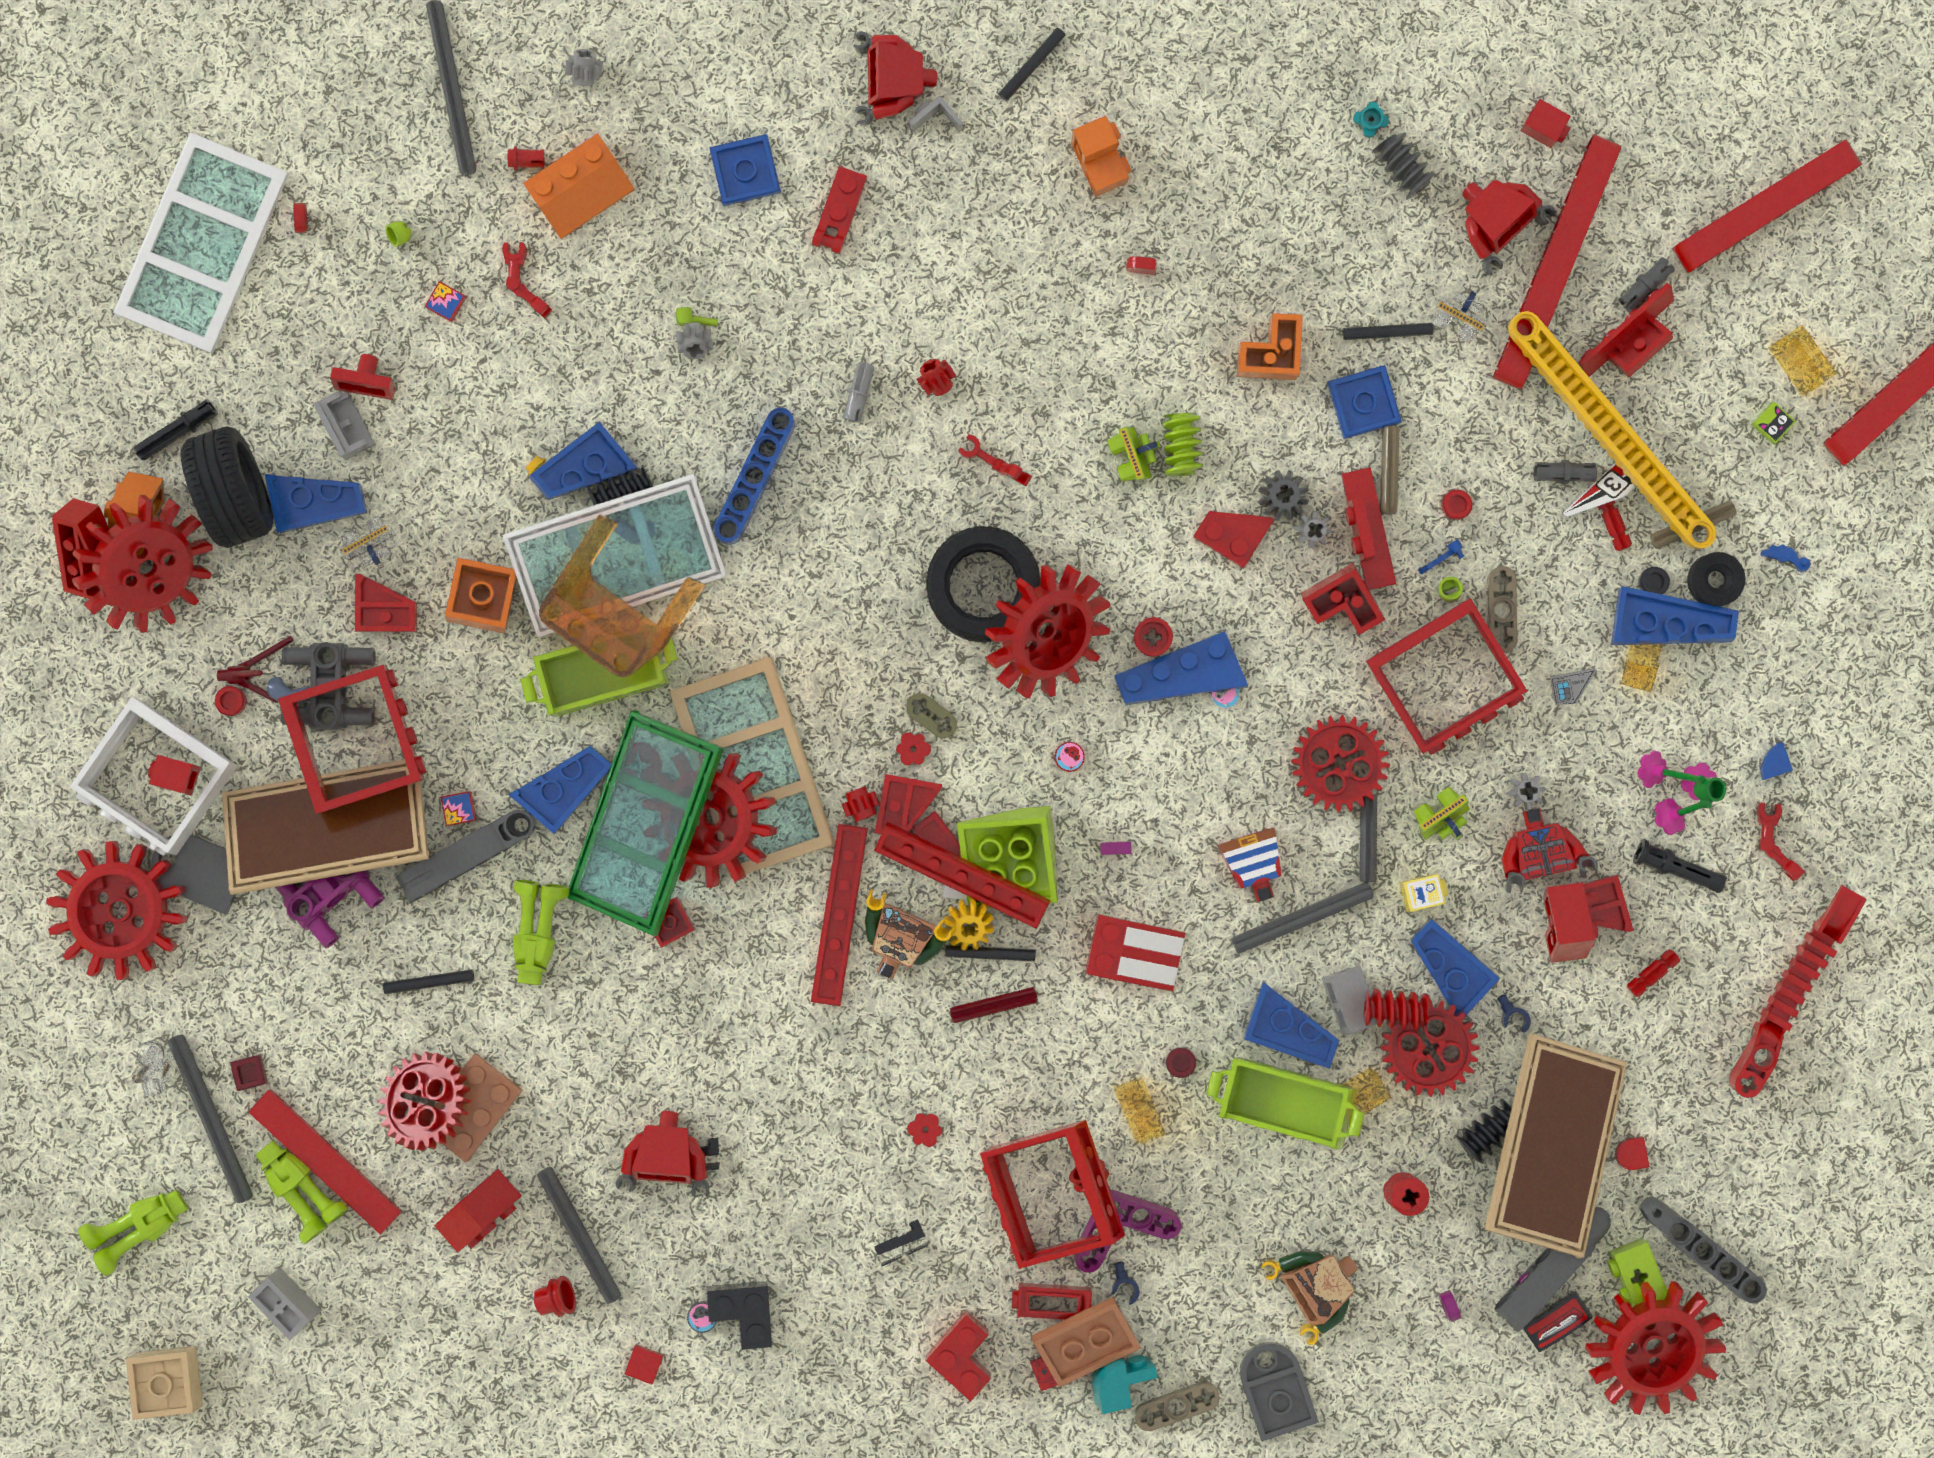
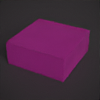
M1131 842L1100 843V855L1132 854Z

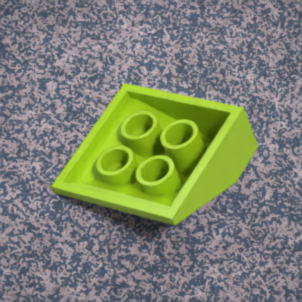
M1051 806L1019 808L957 823L962 858L1049 899L1050 903L1058 902L1055 837ZM967 896L968 905L969 901L972 899L969 896ZM976 900V907L983 904Z

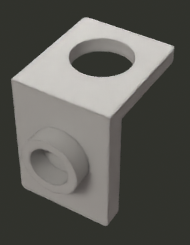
M938 96L931 103L925 101L915 110L914 113L916 115L909 120V128L914 132L939 110L945 114L959 132L963 130V123L942 97Z

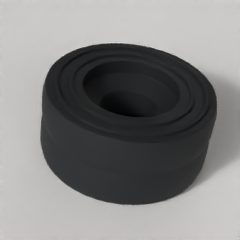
M1723 552L1709 553L1698 558L1690 567L1687 576L1688 589L1697 602L1721 607L1732 603L1741 595L1745 586V571L1741 563L1732 555ZM1713 571L1720 572L1724 577V583L1720 588H1714L1709 584L1708 578Z

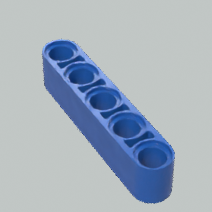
M775 408L768 414L715 522V535L724 544L732 545L739 542L794 432L795 420L791 412L786 408ZM778 416L789 418V425L784 430H778L773 427V422ZM768 442L775 444L776 451L772 456L765 457L760 454L763 444ZM753 469L763 472V478L757 484L747 481V475ZM739 496H746L750 499L749 507L744 511H738L734 508V502ZM726 523H734L736 525V533L731 538H725L721 535V528Z

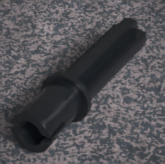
M205 399L186 413L182 411L180 413L181 417L135 445L134 451L141 460H146L190 431L196 432L197 427L217 416L218 413L213 404L208 399Z

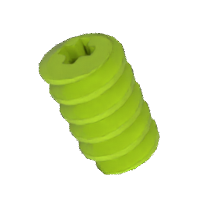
M1191 413L1163 415V417L1171 419L1163 423V428L1171 431L1164 435V440L1172 443L1164 447V452L1172 454V456L1165 459V464L1173 467L1166 470L1165 475L1172 477L1196 475L1195 470L1203 467V464L1195 462L1194 458L1201 456L1202 452L1194 450L1193 446L1202 443V440L1193 438V434L1200 432L1201 428L1192 426V423L1200 420L1201 417Z

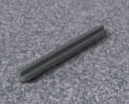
M1364 882L1236 935L1232 938L1233 946L1237 953H1242L1368 901L1374 897L1372 888L1368 882Z
M552 1167L541 1170L537 1177L607 1304L615 1302L621 1297V1292Z

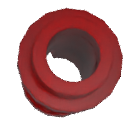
M514 146V149H508V167H514V170H518V167L544 169V149H517V146Z

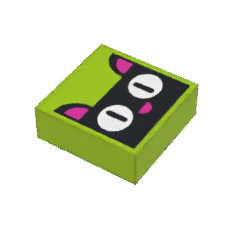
M1773 401L1751 425L1774 445L1796 421Z

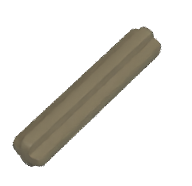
M1385 426L1382 430L1380 512L1385 515H1393L1397 512L1400 432L1397 426Z
M1732 501L1724 502L1703 512L1713 525L1737 514ZM1670 526L1650 535L1651 542L1656 549L1681 539L1675 531L1670 529ZM1696 526L1693 529L1692 534L1705 528H1703L1702 526Z

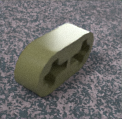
M917 693L908 699L906 705L908 714L932 734L939 738H948L955 733L957 729L955 717L932 698L923 693ZM922 699H925L927 701L925 707L932 712L931 715L928 717L923 712H919L917 715L914 714L913 710L915 707L912 705V702L914 700L920 702ZM936 715L942 720L946 717L950 718L949 725L952 727L949 732L943 730L939 733L937 731L938 724L932 720L933 716Z

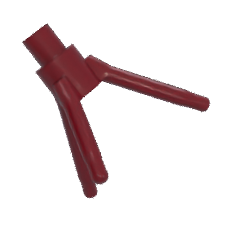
M289 636L248 661L238 664V666L219 669L217 671V680L228 681L229 684H238L266 699L278 703V701L269 696L266 690L251 683V677L261 676L263 671L250 670V667L291 643L293 638Z

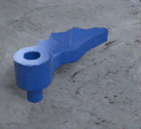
M1457 539L1447 545L1449 551L1419 569L1420 574H1423L1454 553H1456L1459 559L1465 557L1461 551L1464 547Z
M1784 544L1780 546L1772 545L1770 549L1763 550L1760 553L1761 556L1775 559L1781 563L1790 562L1801 573L1806 572L1811 565L1808 558L1802 557L1799 559L1793 548H1787Z

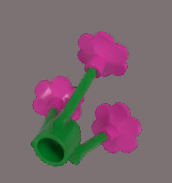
M1653 750L1650 755L1645 754L1641 758L1638 778L1643 780L1644 787L1652 788L1654 784H1660L1663 778L1667 776L1682 779V790L1689 792L1691 799L1700 800V802L1685 808L1678 806L1672 798H1667L1664 802L1661 801L1655 805L1657 813L1655 823L1658 827L1663 828L1667 835H1674L1676 832L1684 830L1685 823L1683 819L1686 814L1702 808H1711L1712 802L1721 801L1726 794V782L1718 778L1715 772L1710 771L1709 766L1705 763H1698L1695 767L1688 766L1685 768L1684 773L1669 770L1665 759H1662L1659 751Z

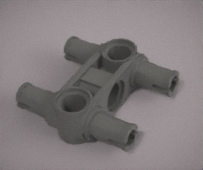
M323 642L313 643L309 647L282 648L283 665H309L311 668L310 688L346 677L348 665H375L376 661L375 648H352L344 643ZM332 648L335 652V659L332 663L325 664L323 653L325 650ZM346 687L310 698V705L308 707H299L304 725H308L313 730H343L348 725H374L375 722L374 708L347 707ZM327 708H330L334 712V719L330 724L326 725L322 721V713ZM281 710V723H282V725H286V722H285V719H284V716H283V713H282V710Z

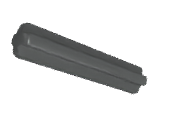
M1373 794L1374 801L1364 797V807H1360L1361 882H1376L1377 880L1376 794Z

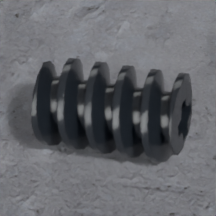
M641 465V475L634 469H630V479H627L622 473L619 474L618 484L612 478H608V488H605L598 482L596 493L587 487L593 505L653 487L645 466ZM620 511L614 512L616 516L620 515ZM609 514L602 516V518L608 520Z
M1500 1099L1502 1110L1495 1105L1491 1106L1493 1117L1486 1113L1481 1114L1483 1124L1476 1120L1471 1122L1473 1132L1464 1127L1462 1129L1464 1139L1454 1135L1469 1156L1481 1164L1484 1162L1481 1152L1492 1156V1144L1500 1149L1503 1147L1500 1138H1505L1512 1110L1504 1099Z

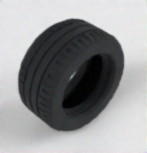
M225 426L187 439L180 451L182 469L193 504L211 539L218 546L230 548L267 535L273 527V514L269 496L255 458L241 433L236 428Z
M975 526L953 534L936 550L928 567L926 590L934 615L951 633L968 641L994 642L985 635V631L987 628L1004 627L1007 616L999 613L992 617H976L965 613L954 602L950 593V578L954 568L963 558L969 555L990 552L1002 557L1013 568L1016 578H1022L1033 586V589L1041 586L1040 571L1033 553L1017 536L997 527ZM1018 588L1015 598L1011 603L1013 607L1022 598Z

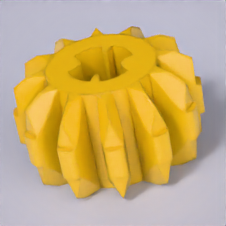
M972 898L969 901V905L965 906L964 901L960 899L958 901L959 908L949 906L950 916L943 917L945 919L943 923L946 925L944 929L950 931L953 926L956 927L955 932L950 938V943L953 946L960 943L961 949L965 951L968 948V944H972L973 948L977 950L979 948V940L983 943H988L987 934L994 932V927L990 924L994 919L992 913H986L987 907L985 904L976 907V900Z

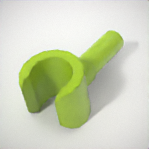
M691 307L676 309V321L680 326L699 322L702 325L717 327L718 319L699 316L692 317Z

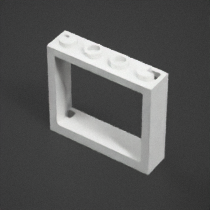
M131 697L72 782L70 788L78 792L76 797L84 804L91 807L94 803L102 809L100 814L113 823L119 820L125 824L124 830L131 836L139 840L143 836L151 842L149 847L152 850L157 851L163 856L166 853L177 855L238 765L143 701ZM140 717L218 769L170 840L92 788Z

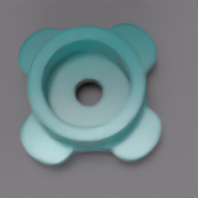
M1369 102L1367 107L1361 112L1358 111L1354 114L1353 121L1361 126L1363 135L1370 138L1375 135L1378 129L1387 127L1389 118L1384 115L1378 103ZM1372 117L1374 121L1369 122L1368 118Z

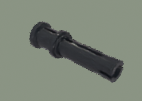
M1646 839L1641 840L1633 857V863L1636 865L1642 863L1656 869L1658 874L1670 873L1713 890L1718 894L1721 893L1726 884V875H1721L1676 857L1671 849H1660L1650 845L1649 840Z

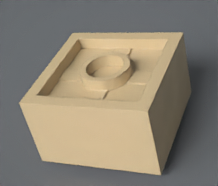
M196 1346L138 1352L126 1359L132 1420L194 1413L203 1406Z

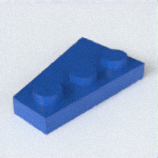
M598 422L530 474L529 478L546 499L551 500L595 485L598 482L607 481L608 478L619 477L621 473L625 475L630 473V469L636 470L637 466L603 425Z
M265 474L278 533L367 513L360 483Z
M589 746L508 795L553 834H556L608 774L612 763L592 746Z
M1431 917L1411 939L1413 946L1438 985L1445 1000L1449 1005L1453 1003L1456 1006L1455 1015L1461 1011L1467 1015L1500 979L1496 973Z
M1262 982L1243 1039L1330 1069L1340 1040Z

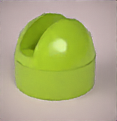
M394 221L385 227L387 238L394 247L405 244L411 237V229L407 227L406 222Z
M1455 577L1444 578L1438 587L1440 598L1446 602L1457 601L1463 591L1461 581ZM1457 588V592L1448 595L1443 593Z

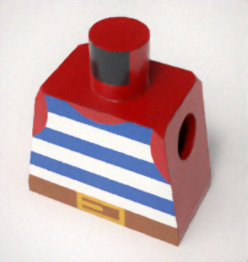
M1275 828L1262 830L1217 845L1238 888L1242 889L1252 886L1257 902L1274 897L1269 880L1281 876Z

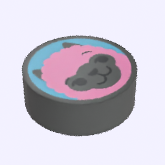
M706 1301L693 1304L688 1311V1324L691 1329L698 1333L709 1332L717 1323V1321L709 1322L708 1304Z

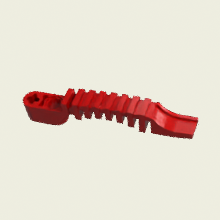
M1842 884L1828 908L1813 923L1811 931H1807L1803 944H1799L1796 949V956H1792L1789 961V968L1785 969L1781 975L1783 977L1782 980L1776 984L1773 996L1770 995L1767 1001L1769 1003L1760 1013V1022L1756 1021L1753 1026L1755 1029L1754 1034L1729 1075L1731 1088L1742 1097L1753 1098L1761 1092L1777 1064L1784 1039L1783 1035L1786 1030L1790 1031L1793 1026L1788 1021L1791 1016L1796 1018L1799 1013L1795 1009L1798 1003L1803 1005L1806 1000L1803 997L1804 992H1810L1813 987L1810 984L1812 978L1817 981L1821 975L1817 971L1818 968L1822 967L1825 969L1829 963L1825 959L1826 955L1834 958L1837 953L1832 945L1835 941L1842 944L1867 900ZM1760 1049H1766L1767 1058L1761 1063H1756L1754 1059L1755 1053ZM1741 1079H1749L1751 1081L1750 1085H1742L1740 1083Z

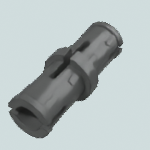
M1661 257L1645 275L1641 274L1636 278V283L1618 299L1621 305L1626 303L1627 305L1624 308L1631 312L1648 295L1657 290V286L1673 273L1675 268L1672 264L1666 266L1669 261Z
M1562 460L1561 463L1535 462L1533 477L1534 481H1560L1561 484H1569V481L1595 482L1597 467L1596 463H1570L1569 460Z

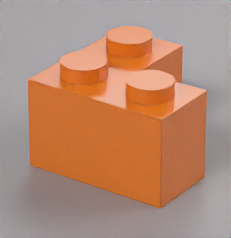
M1106 115L1073 129L1071 145L1095 197L1128 183V174L1131 173L1126 157H1120L1117 151L1119 146L1118 139L1121 138L1115 122L1109 123Z
M1272 313L1269 319L1268 343L1241 342L1239 344L1236 377L1296 380L1300 375L1303 315Z
M128 471L123 481L118 482L115 495L111 501L108 500L104 508V517L108 518L109 529L117 524L111 515L109 505L115 502L126 512L128 518L138 516L139 495H146L152 500V516H157L165 500L163 478ZM144 547L139 548L136 555H141Z

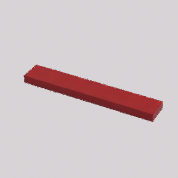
M889 822L886 823L874 849L875 852L1036 929L1050 903L1049 899Z
M838 823L811 1002L841 1006L868 828Z
M269 1089L248 1111L249 1114L380 1235L401 1214L402 1210L272 1089Z

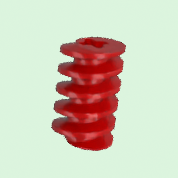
M1377 988L1373 989L1370 996L1368 990L1366 991L1364 1002L1365 1026H1369L1372 1018L1376 1019L1377 1027L1382 1026L1384 1019L1388 1020L1391 1029H1393L1396 1021H1400L1402 1030L1406 1029L1409 1022H1412L1414 1031H1418L1421 1023H1424L1425 1027L1427 1026L1429 1014V996L1427 993H1423L1418 1001L1415 992H1410L1406 1000L1403 991H1398L1395 998L1391 990H1386L1383 997H1381L1380 990Z
M1396 1173L1384 1184L1383 1192L1386 1201L1402 1215H1418L1425 1210L1429 1203V1190L1422 1181L1411 1173ZM1409 1189L1410 1191L1407 1192L1408 1198L1404 1199L1403 1197L1406 1196L1405 1190Z

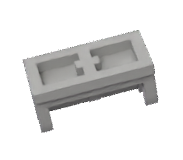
M338 391L313 403L340 457L348 460L375 445L347 391L344 393Z
M1361 966L1347 968L1322 977L1342 1034H1353L1377 1024L1376 1019L1372 1018L1369 1026H1365L1364 1002L1366 991L1368 990L1369 996L1371 994Z
M281 1267L268 1276L248 1296L289 1340L303 1330L322 1311Z

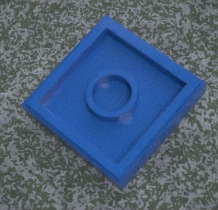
M767 134L709 147L723 207L781 193Z
M1385 365L1327 382L1343 439L1402 422Z

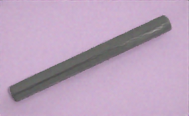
M440 0L428 2L426 8L459 172L462 175H471L476 173V166L444 7Z
M183 1034L172 1037L168 1040V1045L233 1196L238 1204L250 1200L253 1197V1193L186 1038Z

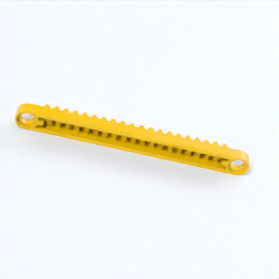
M1529 311L1520 312L1509 321L1508 333L1522 350L1523 355L1529 358L1530 363L1538 369V373L1544 376L1546 382L1553 387L1554 392L1561 396V400L1568 404L1570 411L1577 415V419L1584 423L1585 428L1592 433V437L1600 442L1602 448L1607 450L1609 457L1613 458L1616 465L1623 469V473L1631 479L1633 485L1639 488V492L1645 495L1648 503L1654 506V510L1662 515V519L1670 525V529L1675 531L1684 543L1692 549H1704L1711 546L1717 535L1713 523L1538 316ZM1520 319H1526L1531 323L1532 332L1530 335L1524 336L1518 332L1517 323ZM1696 526H1702L1707 532V537L1702 543L1696 542L1692 537V531Z

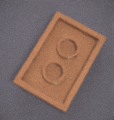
M476 1053L459 1073L467 1076L466 1081L462 1085L470 1087V1091L464 1094V1098L471 1100V1103L463 1105L462 1108L468 1112V1115H460L459 1120L463 1123V1127L456 1125L453 1127L456 1134L455 1137L445 1135L447 1144L444 1146L464 1162L469 1161L523 1091V1089ZM436 1102L433 1107L444 1109L445 1104ZM434 1115L430 1119V1124L433 1121Z
M1114 1296L1032 1335L1036 1349L1059 1387L1141 1349L1139 1340Z

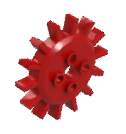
M139 495L138 516L130 518L127 517L126 512L115 502L109 505L111 515L117 524L106 532L100 525L89 522L86 528L93 537L100 540L96 550L74 549L73 556L79 561L91 563L93 569L91 573L73 578V584L79 590L89 589L94 586H98L100 590L84 606L95 615L109 602H112L114 606L106 622L116 630L119 629L128 611L134 612V626L141 633L147 632L149 624L148 613L158 610L160 616L170 625L175 623V615L169 604L180 596L186 603L196 605L199 600L191 590L185 588L190 577L210 579L212 575L205 567L193 565V556L212 551V544L206 539L196 540L191 543L186 539L202 523L191 514L177 527H174L172 523L181 506L169 498L159 517L152 516V500L146 495ZM144 547L143 553L136 555L137 550ZM167 555H171L169 562L164 563V558ZM152 560L153 567L151 571L141 574L139 571L141 564L144 561ZM133 576V580L130 583L125 582L127 577Z
M1069 564L1066 565L1059 583H1056V571L1047 565L1041 566V586L1033 589V586L1022 578H1018L1015 582L1022 598L1014 607L1010 603L1000 600L995 605L1002 614L1007 616L1004 627L987 628L985 631V635L995 642H1002L1003 645L1002 648L985 656L986 662L995 669L1010 662L996 680L1009 689L1021 676L1016 691L1028 699L1031 698L1037 680H1041V691L1049 697L1056 696L1057 676L1063 674L1074 684L1079 683L1080 678L1074 665L1082 656L1093 662H1097L1100 658L1089 647L1092 636L1110 634V628L1101 622H1094L1093 617L1110 608V602L1100 595L1087 601L1101 585L1097 580L1087 575L1075 588L1081 571ZM1048 622L1049 625L1046 627L1044 633L1039 635V630L1044 623Z
M684 753L673 757L675 765L682 776L680 779L675 781L665 772L656 773L653 779L661 787L690 799L700 770L694 771L689 758ZM700 753V766H702L705 754ZM738 753L728 754L722 770H716L710 787L713 799L711 801L706 798L699 818L700 824L696 826L685 857L684 866L680 872L679 880L683 882L693 878L697 865L705 866L706 887L713 888L719 886V865L724 863L730 876L736 882L746 878L745 871L738 860L739 856L744 853L751 861L757 864L764 862L767 858L762 850L752 844L755 834L762 837L777 834L776 827L758 823L757 811L770 808L776 804L775 797L754 799L750 788L763 777L760 770L747 774L743 780L734 775L741 757ZM658 798L644 800L643 807L651 811L662 812V825L651 826L644 831L645 837L652 838L665 834L670 846L662 851L658 858L667 862L685 810ZM732 806L736 807L738 813L737 816L732 815ZM710 808L715 809L719 814V821L716 825L711 824L707 819V812ZM719 831L724 834L723 842L717 838Z
M106 841V863L98 865L92 852L89 849H82L77 854L86 872L80 878L72 871L66 869H59L56 873V876L62 882L70 885L72 889L68 898L54 896L46 899L47 905L54 908H66L67 914L66 922L56 923L48 928L49 935H63L71 931L76 942L66 949L62 957L66 961L73 960L79 957L84 949L92 953L93 957L87 970V975L98 976L103 969L105 959L108 958L114 959L116 979H128V957L136 956L141 967L146 972L155 970L157 966L148 951L149 947L156 943L160 948L169 952L175 951L178 947L174 940L165 936L162 931L166 922L174 925L187 923L188 916L181 913H170L167 906L169 898L179 897L186 892L185 886H171L163 890L158 879L169 870L172 864L168 860H162L156 863L150 871L141 867L147 852V846L143 844L135 845L129 862H120L118 841ZM132 886H134L138 891V894L135 898L131 897L129 894V890ZM103 892L109 897L108 902L105 904L100 901V895ZM118 901L123 902L127 907V913L121 919L113 914V906ZM137 916L143 918V925L141 927L135 924ZM108 922L114 925L112 933H108L105 929Z
M1671 1281L1664 1300H1656L1654 1289L1648 1282L1641 1283L1642 1303L1631 1307L1627 1299L1620 1294L1614 1296L1617 1308L1623 1313L1615 1323L1607 1318L1595 1317L1594 1322L1603 1333L1609 1334L1607 1342L1586 1343L1585 1349L1591 1358L1606 1357L1607 1362L1588 1372L1596 1385L1614 1376L1617 1377L1604 1392L1609 1402L1614 1405L1627 1390H1630L1632 1395L1628 1406L1634 1414H1641L1647 1396H1655L1658 1407L1664 1414L1670 1413L1669 1393L1680 1389L1682 1394L1690 1401L1694 1402L1698 1399L1694 1388L1688 1383L1696 1373L1704 1378L1716 1379L1718 1375L1708 1363L1703 1362L1705 1354L1726 1353V1347L1720 1339H1705L1704 1334L1723 1326V1323L1715 1312L1698 1320L1694 1319L1708 1304L1702 1294L1697 1291L1682 1307L1679 1303L1684 1290L1677 1282ZM1675 1333L1673 1338L1667 1339L1670 1334ZM1657 1338L1660 1340L1655 1349H1646V1345L1651 1339ZM1631 1343H1634L1633 1347L1631 1349H1628L1631 1346ZM1657 1357L1653 1363H1649L1652 1358Z

